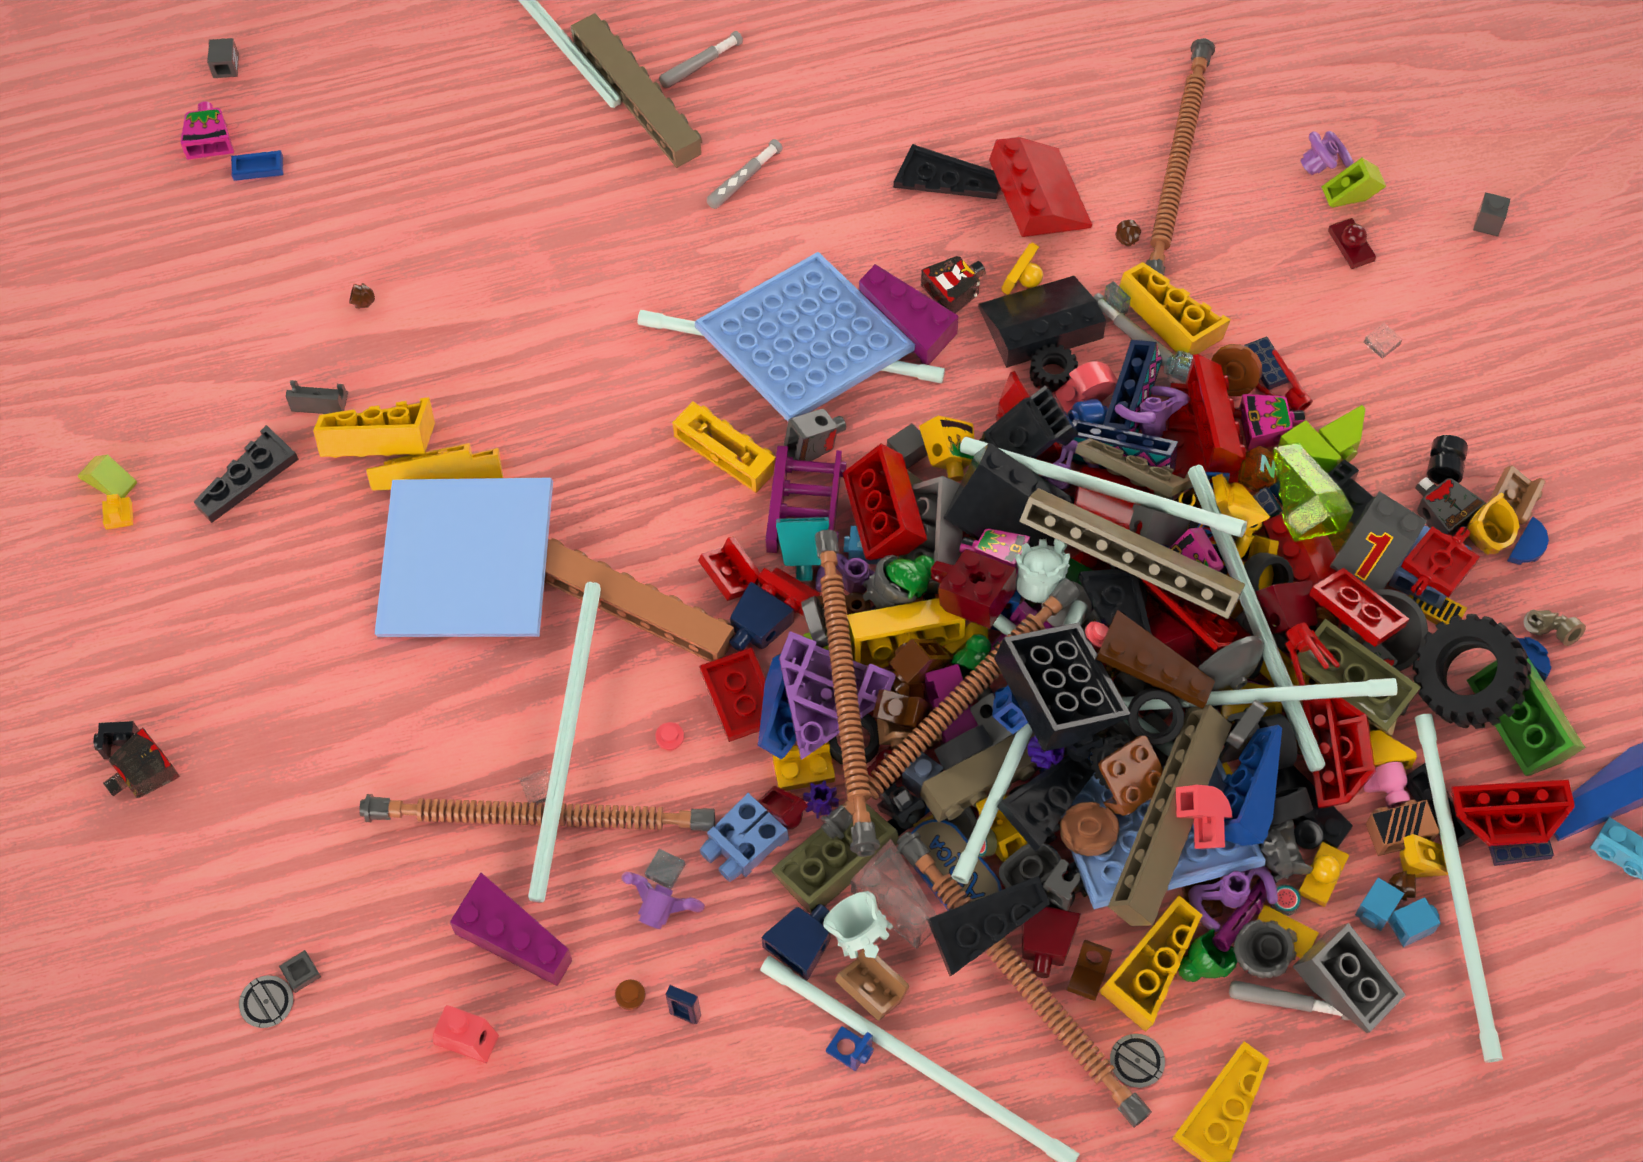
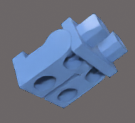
M747 793L715 827L713 826L707 832L709 839L700 848V853L709 863H712L722 854L727 860L718 869L722 876L731 882L740 874L747 877L752 872V869L757 867L776 847H781L789 840L788 830L772 814H767V810L752 795Z

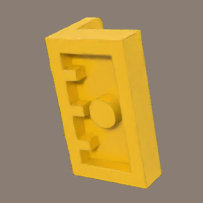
M829 741L802 760L798 745H793L783 759H779L772 754L777 785L786 791L810 787L811 783L818 785L822 784L823 781H826V784L835 782Z

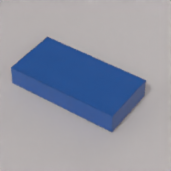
M281 150L231 156L232 178L234 181L284 175L283 154Z

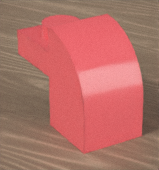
M1097 361L1089 362L1070 372L1071 379L1054 393L1068 413L1076 402L1091 398L1098 399L1100 402L1105 400L1114 392L1118 379L1109 365Z
M1207 785L1176 787V816L1178 818L1194 819L1195 849L1224 848V819L1232 818L1231 806L1224 793L1214 786Z

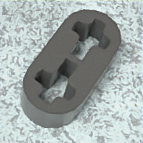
M813 596L802 601L801 605L812 640L817 642L816 646L823 648L829 645L824 616L825 611L817 596Z
M1255 700L1226 741L1239 749L1268 708Z

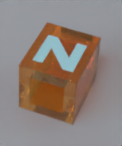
M1262 446L1247 451L1246 459L1242 461L1239 470L1238 482L1256 493L1265 487L1270 488L1277 482L1280 457Z

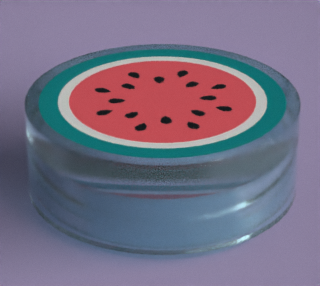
M1287 884L1277 886L1278 902L1270 904L1271 907L1286 916L1293 915L1301 904L1299 891Z

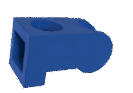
M1009 686L998 689L995 692V699L993 701V717L1009 732L1014 734L1028 722Z

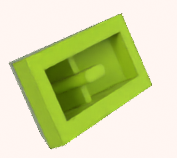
M108 454L95 456L78 475L79 479L104 494H118L121 498H125L137 484V481Z

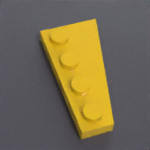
M1243 1041L1173 1136L1172 1140L1201 1162H1231L1269 1059Z

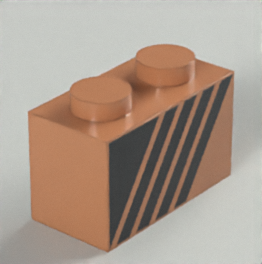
M1409 800L1400 804L1399 807L1392 809L1388 807L1378 808L1372 812L1366 823L1378 856L1404 850L1403 838L1415 834L1434 842L1439 833L1427 800L1420 802Z

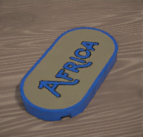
M936 819L922 822L911 833H920V839L931 851L929 853L930 856L936 861L935 866L944 876L946 874H951L952 876L968 840L954 824L943 820L938 823ZM979 856L968 884L957 882L956 885H960L962 891H965L967 897H970L972 901L1002 890L998 877L983 858ZM917 866L913 867L932 890L935 883L926 873L922 874ZM932 890V892L936 895V897H937V898L939 899V901L943 904V906L947 909V911H949V909L946 907L947 904H944V903L942 902V898H939V897L937 896V893H938V892L935 893V892Z

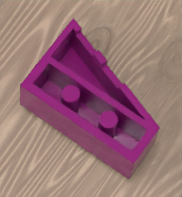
M958 664L925 673L924 699L931 704V712L934 713L933 709L939 707L938 704L941 701L944 702L946 696L950 697L949 693L954 691L956 686L960 687L959 683L963 681ZM968 705L966 710L962 709L963 713L960 716L957 715L958 718L955 721L952 720L953 723L950 726L946 725L947 729L942 731L941 745L978 726L970 711L971 705Z

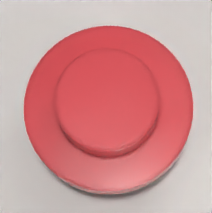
M1090 622L1085 628V635L1094 649H1100L1109 629L1106 625L1099 622Z
M673 722L664 723L656 731V742L665 750H675L683 743V729Z

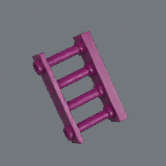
M777 445L765 539L766 553H777L778 543L780 542L776 528V519H786L787 517H828V530L835 531L840 477H843L842 473L847 467V461H842L841 450H836L835 463L793 460V457L788 455V446ZM804 471L834 474L833 485L822 486L790 483V480H786L787 473ZM799 494L831 497L830 510L789 507L784 503V496ZM835 531L839 541V532Z

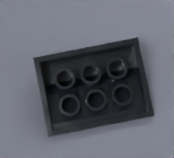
M1075 276L978 304L1006 368L1031 361L1035 351L1038 349L1042 350L1044 345H1047L1048 348L1051 344H1055V347L1063 345L1064 350H1066L1067 348H1074L1103 339L1106 319L1095 298Z
M989 443L974 455L944 519L978 541L985 529H993L1029 536L1030 548L1038 546L1039 539H1046L1049 546H1054L1053 543L1056 538L1019 522L1027 501L1038 488L1074 504L1075 499Z
M1080 623L1004 637L994 658L1044 752L1075 744L1129 718L1131 715L1102 662L1096 659L1097 653L1086 637Z

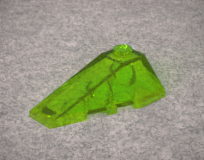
M1299 443L1275 447L1273 455L1276 476L1280 482L1279 496L1283 503L1282 517L1294 541L1344 531L1354 511L1342 489Z

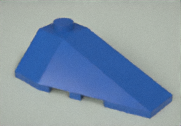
M779 654L772 659L765 680L758 746L779 759H783L797 739Z
M1279 725L1257 729L1239 756L1240 766L1232 775L1228 774L1223 781L1227 785L1223 793L1228 799L1232 810V818L1224 819L1225 841L1240 846L1264 843L1268 835L1274 814L1282 727Z

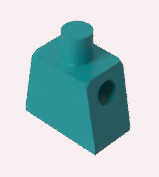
M829 518L776 519V528L784 565L796 566L797 580H813L812 565H821V560L817 556L815 534L829 529Z

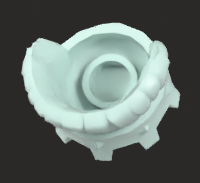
M1039 539L1038 546L1030 548L1028 543L1021 546L1022 553L1021 555L1015 554V559L1017 562L1016 566L1018 567L1016 588L1022 597L1028 601L1031 600V602L1043 603L1049 598L1055 587L1066 578L1065 575L1070 566L1068 564L1070 554H1065L1064 552L1067 547L1066 543L1055 539L1054 546H1049L1046 539Z
M869 891L853 894L839 902L828 912L823 923L824 928L837 938V946L842 947L844 957L849 954L851 959L857 958V950L863 948L866 957L876 958L879 948L877 945H874V942L879 937L886 940L889 937L886 927L888 929L893 928V925L886 920V915H882L881 911L878 910L875 895Z

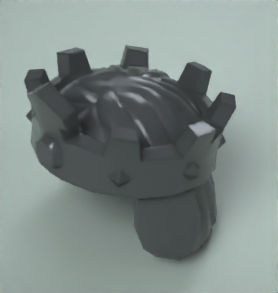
M889 555L879 560L874 574L869 576L862 584L864 587H867V592L863 595L864 601L871 600L876 605V609L909 604L917 599V596L909 599L908 594L899 585L891 581L890 578L887 580L885 577L886 566L893 560L898 559L895 555Z
M1293 820L1283 822L1277 827L1269 828L1264 843L1258 844L1265 858V867L1271 870L1275 883L1283 878L1288 879L1293 874H1310L1313 870L1302 859L1294 836Z
M1250 921L1243 926L1236 936L1234 942L1235 957L1242 969L1248 970V973L1258 978L1281 976L1286 973L1291 961L1296 959L1297 953L1294 950V943L1297 941V934L1290 928L1284 929L1276 921Z

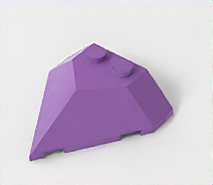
M790 631L779 661L802 760L837 736L840 731L838 729L839 724L837 721L829 650L816 646V641ZM853 661L860 717L862 718L874 710L879 689L891 690L896 675L873 664L866 666Z

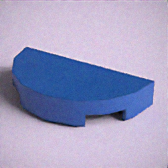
M1535 517L1531 518L1509 556L1508 562L1517 565L1535 562L1545 553L1549 542L1548 533L1543 524Z
M1530 637L1517 638L1545 682L1551 671L1550 660L1547 656L1548 651L1538 641Z

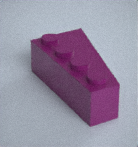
M874 264L859 280V291L915 344V350L911 353H915L921 359L920 362L922 364L930 365L956 336L958 331V315L878 265Z
M482 872L478 875L450 921L454 933L459 937L558 986L572 962L569 949Z

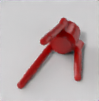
M1273 350L1272 354L1293 386L1285 394L1289 411L1306 410L1313 400L1302 388L1297 377L1287 367L1278 351ZM1259 383L1256 386L1265 395L1277 396Z
M1306 622L1297 624L1287 631L1286 635L1289 641L1285 645L1290 652L1299 686L1305 685V681L1298 660L1297 649L1300 653L1311 650L1324 669H1328L1329 665L1323 655L1334 667L1338 668L1340 666L1339 662L1318 639L1315 632L1310 630Z

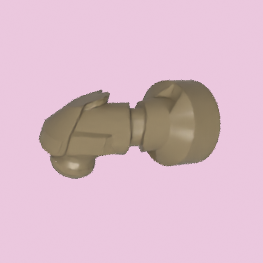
M1533 609L1525 615L1523 621L1524 627L1533 635L1541 636L1549 633L1551 630H1557L1556 637L1565 646L1577 642L1586 630V625L1577 617L1568 618L1563 614L1558 616V613H1552L1549 610L1536 611Z

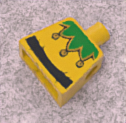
M938 415L919 425L930 464L933 467L946 469L948 478L956 482L963 480V468L970 465L974 456L962 453L960 445L964 437L974 439L973 423Z

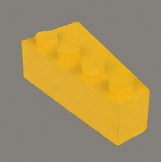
M1144 262L1123 273L1117 293L1179 356L1182 353L1181 358L1185 362L1189 354H1199L1224 338L1231 319L1225 315L1218 316L1211 311L1212 307L1205 302L1200 304L1189 297L1190 293L1185 289L1169 284L1170 280Z
M425 397L420 398V403L407 405V401L396 402V407L380 409V406L377 405L369 407L362 413H356L353 409L319 415L313 431L320 457L425 454L435 420L430 398Z
M939 598L847 615L853 661L866 666L869 664L880 668L889 666L888 661L895 657L894 652L903 643H908L911 639H935L941 646L965 638V619L946 612L940 606Z
M1178 896L1099 990L1100 994L1145 1032L1155 1022L1161 1004L1169 991L1170 984L1178 971L1180 962L1202 917V914L1181 896Z

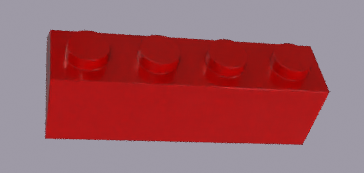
M1194 354L1186 386L1206 471L1220 473L1239 471L1242 461L1246 459V450L1244 444H1240L1239 422L1234 421L1233 417L1235 407L1233 398H1229L1227 392L1229 390L1228 377L1223 375L1220 364L1199 354Z
M880 443L842 473L865 559L874 560L889 555H906L927 540L901 453Z
M1288 511L1263 521L1267 538L1279 541L1277 555L1286 559L1292 567L1293 582L1312 580L1314 586L1337 572L1330 567L1336 557V553L1317 512ZM1315 600V606L1317 608L1320 607V605Z

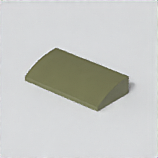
M1325 619L1315 631V634L1339 662L1340 666L1338 668L1334 667L1323 655L1329 665L1328 669H1324L1312 651L1308 650L1297 654L1302 672L1319 684L1395 678L1397 682L1396 696L1342 697L1365 713L1371 722L1387 732L1421 687Z
M867 803L866 810L870 813L871 822L874 823L876 839L880 842L879 849L875 850L873 855L861 857L850 850V844L852 843L851 827H854L852 822L843 833L844 837L842 839L837 836L832 839L822 828H819L771 869L782 885L809 913L818 904L826 906L897 845L896 842L899 839L897 830Z

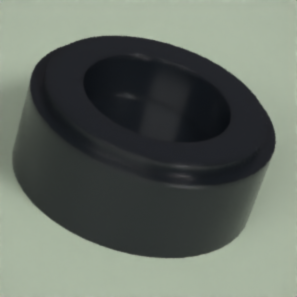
M1312 818L1301 820L1294 829L1296 843L1305 849L1318 847L1325 837L1324 827L1319 821Z

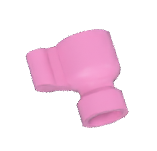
M1390 762L1378 766L1375 774L1363 786L1365 792H1386L1385 800L1389 809L1399 807L1400 804L1410 800L1408 792L1404 790V787L1407 785V776L1401 762Z

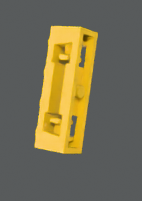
M692 401L672 422L674 437L755 493L774 475L776 460L774 454L769 449L761 448L755 444L747 434H741L736 431L728 421L720 420L714 416L706 406H699ZM737 455L741 457L742 462L737 459Z

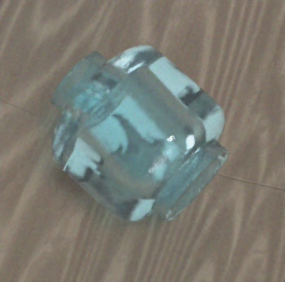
M1177 351L1174 355L1171 354L1168 357L1164 367V374L1167 375L1168 382L1186 384L1193 354Z

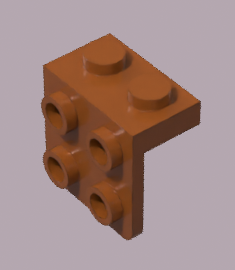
M1146 736L1136 737L1099 762V769L1113 794V797L1104 802L1105 807L1111 809L1114 814L1125 816L1137 810L1138 806L1152 799L1163 768Z

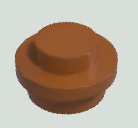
M633 979L621 982L615 991L618 1005L626 1010L640 1007L646 996L643 985Z

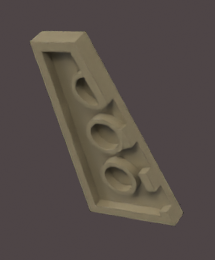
M1094 439L1084 440L1077 445L1075 453L1083 456L1084 461L1091 464H1100L1106 467V470L1111 474L1123 475L1129 478L1130 482L1136 486H1146L1154 490V494L1157 496L1170 498L1193 487L1188 474H1186L1185 478H1181L1172 474L1174 469L1164 465L1162 468L1151 467L1147 465L1148 459L1132 455L1125 457L1123 456V450Z

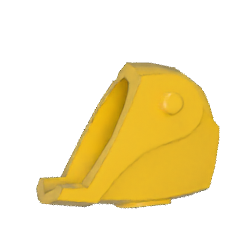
M1500 493L1483 505L1467 525V529L1470 531V540L1487 555L1497 554L1499 551L1512 545L1520 528L1518 517L1512 506L1503 498V493Z

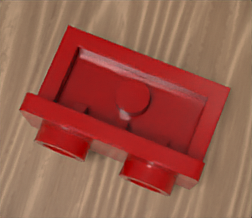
M733 536L727 538L722 548L701 553L698 562L727 601L742 597L750 582L756 585L759 583L758 575L760 572Z
M778 567L772 572L764 568L758 575L760 588L793 608L795 613L797 612L804 616L801 602L813 596H820V593Z

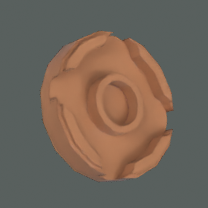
M1082 802L1070 807L1063 816V819H1061V839L1067 848L1077 854L1084 856L1101 855L1108 852L1117 842L1119 836L1118 818L1111 809L1100 807L1099 803Z

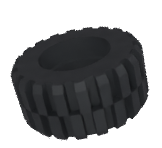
M1467 614L1466 620L1457 615L1450 617L1451 623L1447 625L1443 621L1435 625L1438 630L1434 634L1428 631L1423 637L1426 641L1424 647L1418 645L1415 652L1420 658L1413 661L1412 669L1417 673L1413 679L1421 687L1418 694L1422 700L1443 720L1450 724L1454 722L1458 727L1468 728L1469 725H1472L1475 729L1485 728L1486 722H1490L1494 726L1501 723L1500 716L1506 714L1509 718L1514 714L1515 711L1512 707L1516 703L1522 705L1525 700L1522 692L1523 690H1529L1531 683L1527 678V675L1531 674V665L1527 661L1528 655L1514 634L1502 623L1497 624L1493 618L1484 616L1480 619L1477 614ZM1474 648L1487 649L1492 652L1497 659V672L1487 688L1473 695H1458L1449 688L1447 672L1450 664L1459 654Z

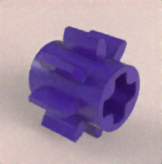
M1034 736L1028 744V755L1031 757V762L1037 763V767L1050 769L1051 764L1057 765L1062 760L1064 747L1044 752L1036 736Z
M826 781L818 785L811 783L810 793H803V800L808 802L806 812L813 811L817 819L821 815H829L832 812V806L839 807V799L834 798L837 794V788L833 787L830 789L826 785Z

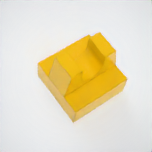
M118 494L106 495L107 501H102L103 525L105 529L132 526L133 508L130 497L121 498Z

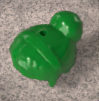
M926 555L919 556L915 560L896 559L886 566L885 577L887 580L890 578L891 581L899 585L908 594L909 599L913 596H917L919 599L927 590L929 580L931 579V567L935 561Z
M974 634L967 640L966 647L959 650L953 656L951 664L959 665L963 681H965L964 678L967 675L970 676L972 670L975 671V667L980 665L982 660H985V657L991 651V642L982 634Z
M1210 929L1204 935L1197 937L1192 942L1188 955L1182 958L1178 972L1179 976L1185 981L1196 982L1202 977L1225 978L1236 968L1238 961L1235 957L1234 947L1230 946L1227 952H1223L1213 945L1212 938L1215 936V929Z

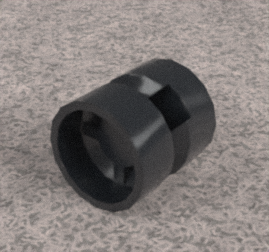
M1453 435L1436 437L1432 442L1427 477L1436 484H1441L1448 478L1460 483L1464 474L1465 464L1463 461L1467 456V442Z

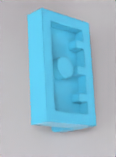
M1609 817L1590 848L1596 851L1602 859L1612 861L1622 867L1628 875L1643 880V837Z

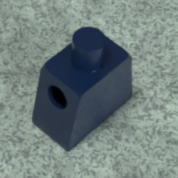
M750 582L730 617V624L734 627V632L736 633L729 641L731 646L737 651L744 650L749 643H752L759 649L766 648L794 623V609L753 582Z
M818 904L810 914L800 907L794 908L762 936V947L807 981L830 942V932L823 925L824 918L829 910L822 904Z

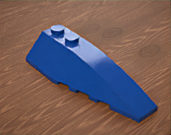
M1643 742L1628 748L1572 792L1575 807L1554 833L1557 841L1606 822L1609 817L1613 819L1643 806Z

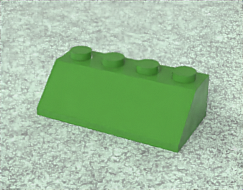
M1528 657L1527 661L1531 665V674L1527 675V678L1531 683L1529 690H1523L1522 692L1525 700L1522 705L1516 703L1512 707L1515 711L1514 714L1509 718L1506 714L1500 716L1501 723L1494 725L1525 776H1530L1559 765L1585 749L1584 744ZM1497 660L1467 679L1475 694L1487 688L1493 681L1497 672Z

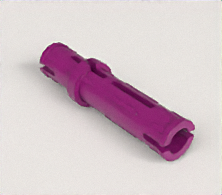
M1261 878L1257 880V883L1251 889L1247 901L1241 907L1236 908L1220 931L1212 938V943L1217 949L1227 952L1243 926L1249 923L1254 915H1258L1262 911L1267 894Z

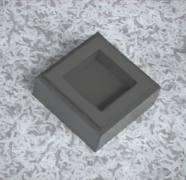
M306 950L279 966L295 993L321 977Z

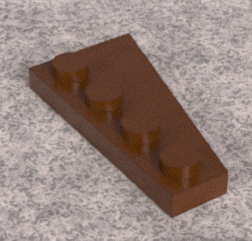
M1119 610L1116 611L1096 659L1203 709L1208 701L1215 680Z

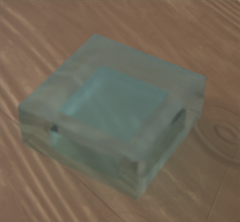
M1114 281L1105 287L1104 300L1119 313L1125 315L1128 313L1130 297Z
M658 849L645 872V876L672 889L685 867V861Z

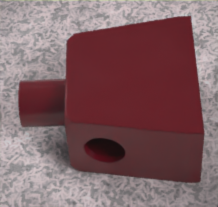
M1312 580L1276 584L1255 591L1272 635L1287 633L1289 629L1303 622H1306L1309 628L1316 626L1315 599L1308 595L1313 587Z
M1045 907L1022 924V958L1034 961L1032 974L1035 973L1039 978H1049L1052 965L1064 966L1081 913Z

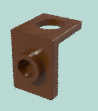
M1084 940L1067 991L1096 1001L1113 950ZM1096 951L1102 955L1103 960L1098 963L1092 962L1087 958L1086 953Z

